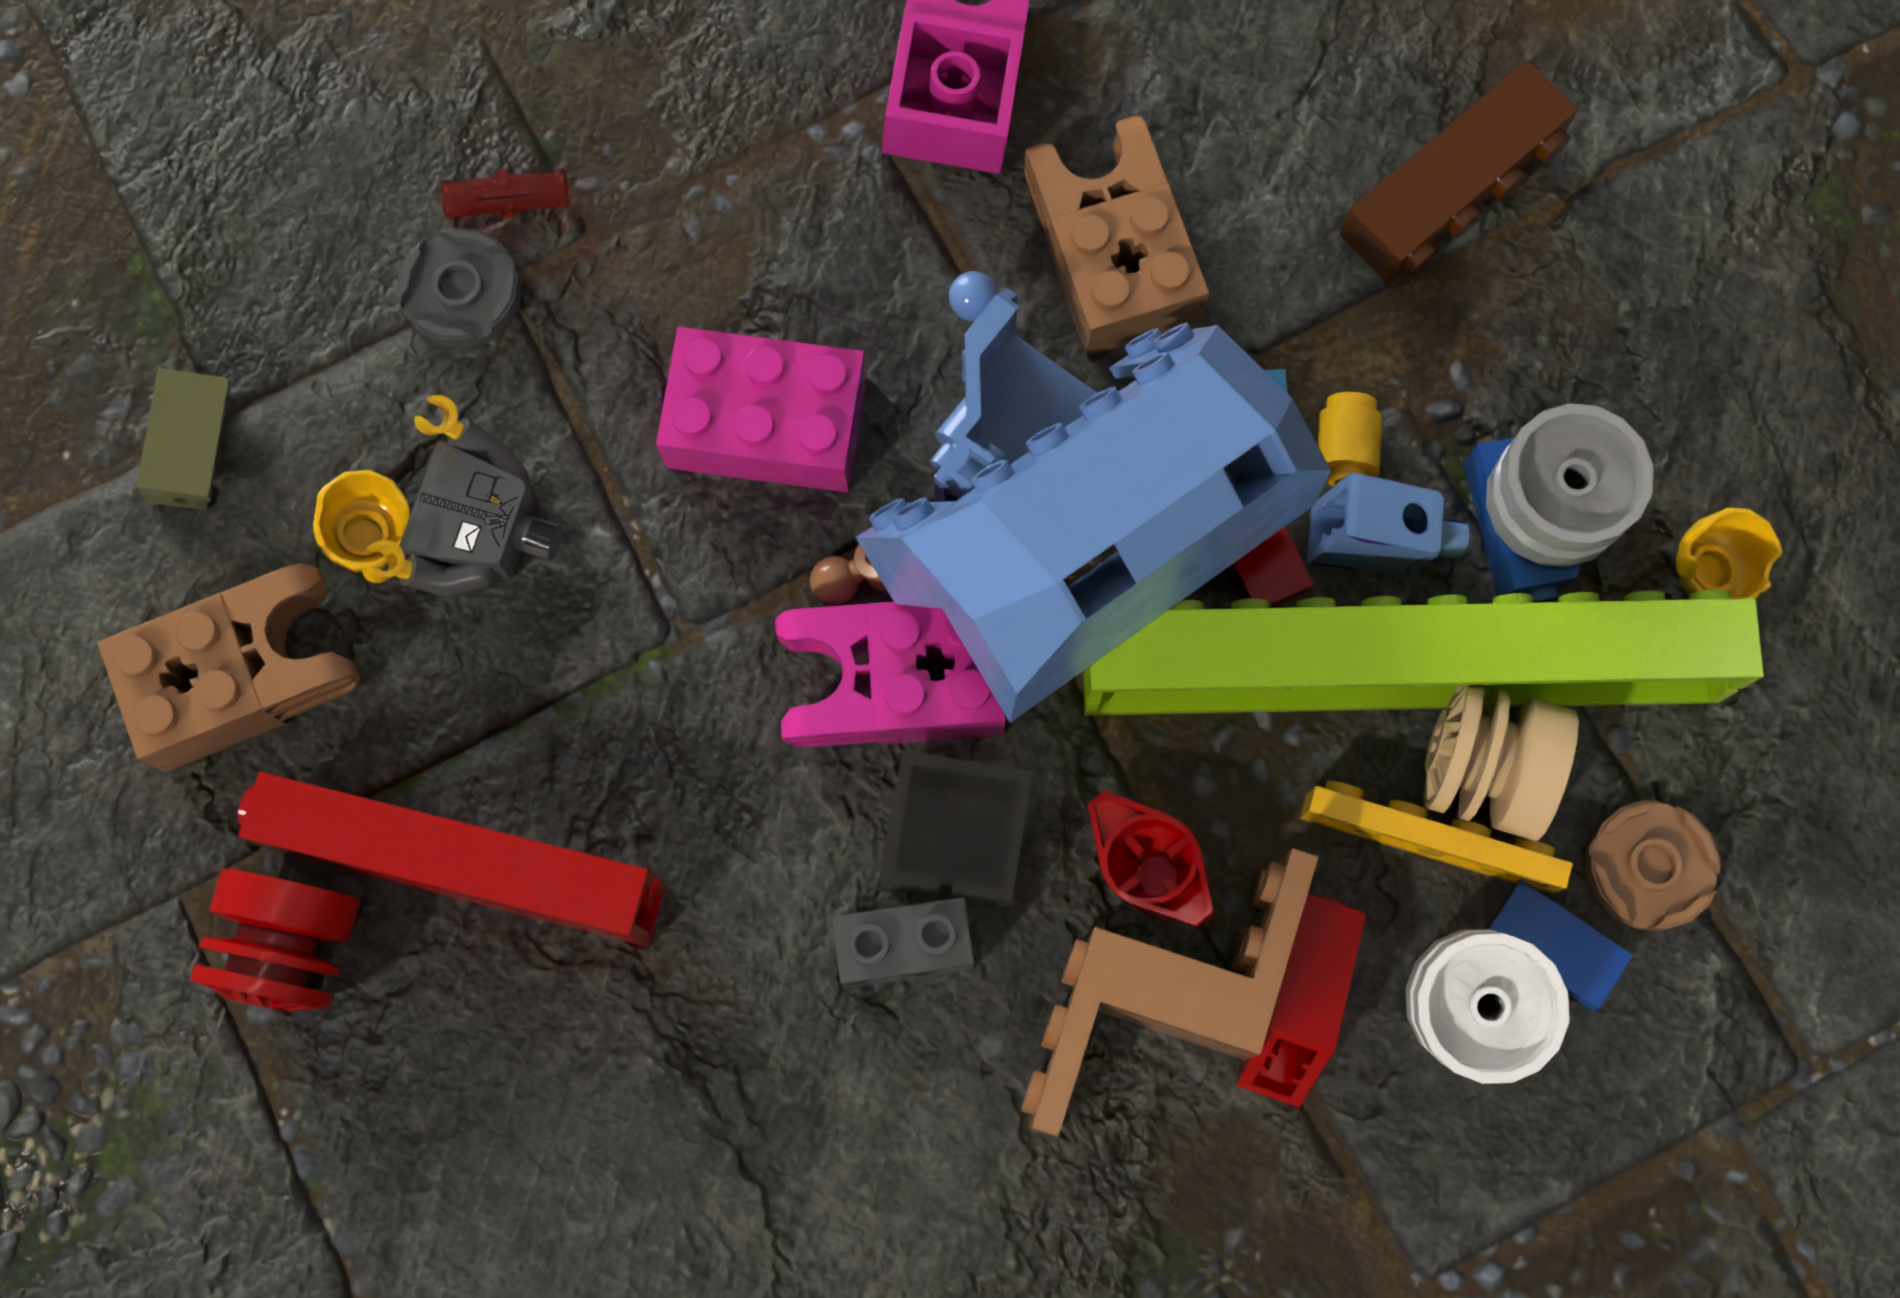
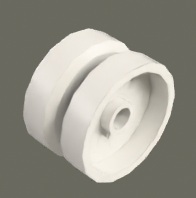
M1490 929L1459 930L1434 941L1415 961L1405 988L1407 1018L1418 1042L1440 1063L1454 1073L1482 1084L1513 1083L1540 1071L1559 1051L1570 1022L1568 990L1556 965L1533 944ZM1486 994H1489L1488 998L1496 1004L1490 1016L1478 1012L1477 1009L1478 1001Z

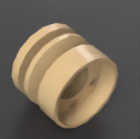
M1457 685L1447 707L1442 711L1436 722L1425 761L1424 808L1444 814L1455 797V817L1470 821L1481 807L1485 797L1488 796L1490 797L1489 821L1491 828L1538 841L1546 833L1557 812L1571 772L1578 740L1579 720L1576 710L1529 698L1512 723L1509 722L1510 697L1508 690L1493 688L1483 704V685Z

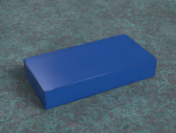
M1519 880L1514 884L1486 929L1508 934L1536 946L1556 965L1568 990V995L1592 1011L1600 1009L1633 957L1631 953L1523 880Z

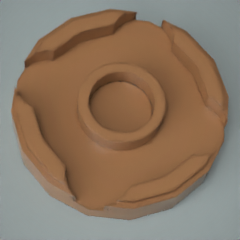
M1643 800L1613 811L1596 826L1586 847L1585 875L1594 898L1612 918L1634 929L1663 931L1692 922L1711 904L1716 893L1714 889L1717 884V875L1720 874V855L1711 833L1694 814L1678 806L1674 808L1668 804L1659 803L1661 801Z

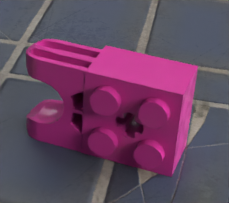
M955 0L906 1L885 113L882 154L1000 174L1008 137L1029 0H991L979 6L965 5Z
M894 602L792 609L784 611L775 619L776 637L790 651L827 655L837 661L843 669L842 680L832 695L815 704L791 708L781 720V739L787 744L794 747H819L877 742L878 745L1004 736L1005 714L943 609L900 605ZM941 660L943 665L951 666L953 670L944 669L945 679L932 681L930 680L928 670L921 669V667L928 666L927 662Z

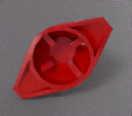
M1105 790L1088 803L1102 874L1111 890L1124 903L1154 918L1170 922L1177 921L1193 927H1199L1213 915V906L1200 847L1195 836L1181 821L1166 813Z

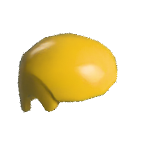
M372 470L343 472L323 486L317 495L313 522L315 539L322 552L335 565L355 573L362 572L368 566L382 570L389 564L387 558L379 552H371L366 548L381 539L391 540L400 545L411 515V509L408 500L393 479Z
M1725 508L1698 520L1684 533L1678 546L1675 571L1679 575L1680 584L1688 595L1704 590L1722 589L1731 592V599L1757 598L1760 593H1764L1771 587V582L1769 581L1770 570L1773 563L1781 557L1782 547L1768 520L1751 509Z

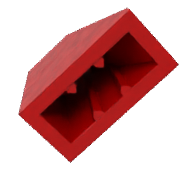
M1307 895L1261 1055L1243 1060L1236 1086L1300 1108L1336 1049L1366 913L1346 907L1342 902L1331 897Z

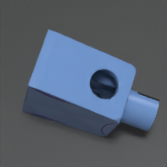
M1351 472L1319 498L1311 508L1307 565L1409 575L1438 556L1461 559L1467 550L1469 542V526L1467 522L1443 518L1444 497L1439 491Z

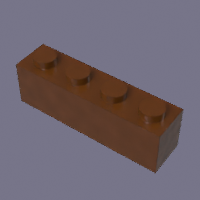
M1526 59L1353 205L1347 213L1339 235L1388 285L1405 271L1411 276H1415L1438 254L1439 249L1436 245L1450 233L1456 239L1465 234L1483 215V211L1480 209L1482 205L1493 196L1499 201H1503L1527 177L1523 170L1536 159L1546 164L1566 146L1571 139L1566 130L1578 109Z

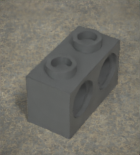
M964 897L832 917L840 983L845 989L974 970Z

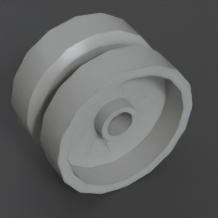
M1568 403L1542 411L1519 430L1511 444L1499 456L1487 479L1486 508L1495 532L1514 553L1538 565L1568 568L1594 560L1641 518L1653 494L1654 466L1644 440L1625 419L1599 406Z

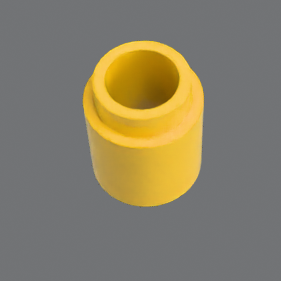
M1361 392L1335 393L1327 398L1326 408L1319 414L1318 447L1331 470L1327 479L1328 484L1332 487L1351 472L1377 477L1380 473L1383 415L1377 410L1376 398L1369 394Z

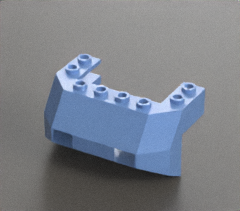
M1183 323L1162 335L1159 329L1156 328L1136 337L1124 347L1128 356L1109 368L1115 379L1134 376L1135 381L1120 391H1117L1116 387H1110L1087 399L1079 407L1083 416L1064 428L1062 423H1057L1032 436L1026 442L1029 452L1012 464L1007 459H1004L977 473L971 479L975 489L957 501L929 502L927 497H924L914 502L906 503L903 498L896 499L875 511L869 517L873 526L855 537L895 604L943 609L1010 723L1315 505L1331 470L1294 400L1218 325L1191 329L1188 323ZM1112 545H1115L1118 552L1067 587L1064 581L1065 578Z

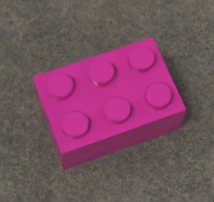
M677 326L656 447L666 468L849 493L867 383L864 351Z

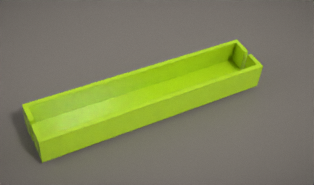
M1713 589L1692 593L1689 595V600H1665L1664 592L1640 591L1625 595L1624 601H1599V594L1576 592L1558 597V602L1533 603L1532 595L1513 593L1494 597L1492 604H1468L1466 596L1441 595L1429 598L1427 605H1402L1401 598L1377 596L1362 600V606L1336 607L1335 599L1314 597L1299 600L1296 602V607L1270 608V601L1265 599H1242L1232 602L1230 604L1231 609H1205L1204 602L1182 600L1083 671L1084 716L1445 709L1457 685H1483V704L1493 688L1508 690L1510 707H1522L1529 698H1535L1559 706L1720 703L1737 693L1738 689H1743L1764 677L1756 598L1731 599L1730 591Z

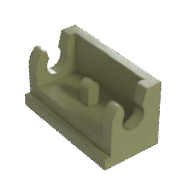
M158 368L136 488L146 504L208 509L213 491L212 482L226 403L231 389L229 378Z

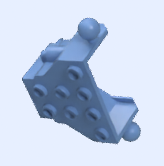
M968 271L959 275L949 290V302L954 313L961 319L974 323L965 333V350L962 351V380L965 382V397L935 433L937 440L942 445L930 460L931 465L938 471L933 477L935 502L957 501L975 489L971 479L977 473L1004 459H1007L1012 464L1029 452L1026 442L1032 436L1057 423H1062L1064 428L1083 416L1079 408L1080 405L1097 394L1096 391L1016 336L1017 311L1020 309V306L1017 305L1018 295L1009 288L999 293L994 280L989 275L980 271Z

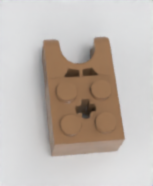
M1137 115L1119 120L1116 123L1117 134L1112 147L1117 167L1110 174L1101 178L1086 179L1070 172L1062 163L1057 150L1052 144L1043 143L1025 149L1024 174L1047 238L1048 250L1086 357L1126 345L1136 337L1152 329L1158 328L1162 334L1183 323L1191 325L1201 322L1209 296L1208 288L1150 133L1143 118ZM1126 268L1134 270L1135 273H1126Z
M301 563L289 565L97 642L137 760L163 772H169L286 724V719L340 698L357 688L360 676L355 663L348 658L333 652L321 653L305 659H290L286 654L284 643L287 631L293 622L304 613L324 602L326 584L320 569ZM190 682H191V684H192V689H190L189 691H187L188 686H189V684H190Z

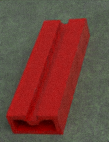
M260 771L254 787L250 786L245 791L238 808V823L241 825L238 837L279 854L645 947H650L667 886L662 880L655 878L656 875L646 868Z

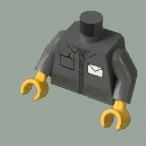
M443 395L427 397L426 400L441 409L443 421L437 427L432 425L427 419L417 416L414 418L415 426L421 433L426 435L446 434L449 436L448 444L437 441L400 545L391 540L381 539L366 548L371 552L383 554L389 562L388 571H382L370 566L364 568L362 573L366 580L372 583H382L396 576L399 577L400 583L404 586L441 597L451 598L487 588L495 579L510 580L515 574L522 552L552 560L560 546L562 525L535 517L539 498L529 485L528 471L499 439L467 418L458 421L457 408L448 397Z

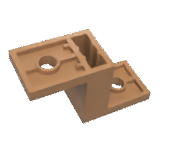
M1292 848L1277 863L1270 861L1267 870H1261L1250 907L1260 910L1256 926L1251 925L1248 933H1242L1232 963V970L1241 972V975L1094 927L1087 942L1076 939L1070 951L1061 983L1073 987L1067 1007L1055 1004L1041 1043V1047L1053 1050L1046 1073L1036 1070L1032 1072L1020 1110L1032 1115L1028 1129L1052 1137H1059L1097 1011L1242 1060L1261 1055L1318 856Z

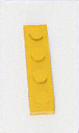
M1327 781L1325 788L1315 786L1306 794L1300 815L1302 820L1515 884L1519 880H1523L1537 891L1552 894L1567 889L1573 863L1554 858L1555 848L1545 843L1517 838L1515 845L1491 839L1492 830L1475 822L1453 819L1451 826L1428 820L1426 819L1428 810L1412 803L1390 800L1388 807L1365 801L1363 800L1365 791L1341 782Z

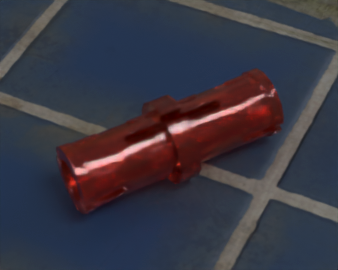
M563 168L556 171L511 175L509 169L496 170L494 177L460 181L444 180L441 182V199L447 220H452L456 217L500 213L502 219L516 218L517 211L554 207L568 208L570 205L568 182ZM526 191H530V192H528V193H518V194H516V192H526ZM487 195H498V196L481 197V196H487Z

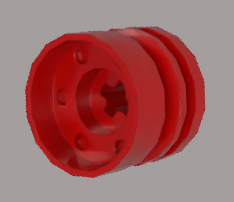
M221 868L209 912L237 924L234 937H201L199 948L228 954L224 970L193 964L189 981L204 985L224 997L223 999L289 1013L312 1009L330 1011L335 994L305 988L309 972L336 978L340 977L342 968L330 961L315 956V948L317 942H349L360 900L338 892L289 880Z

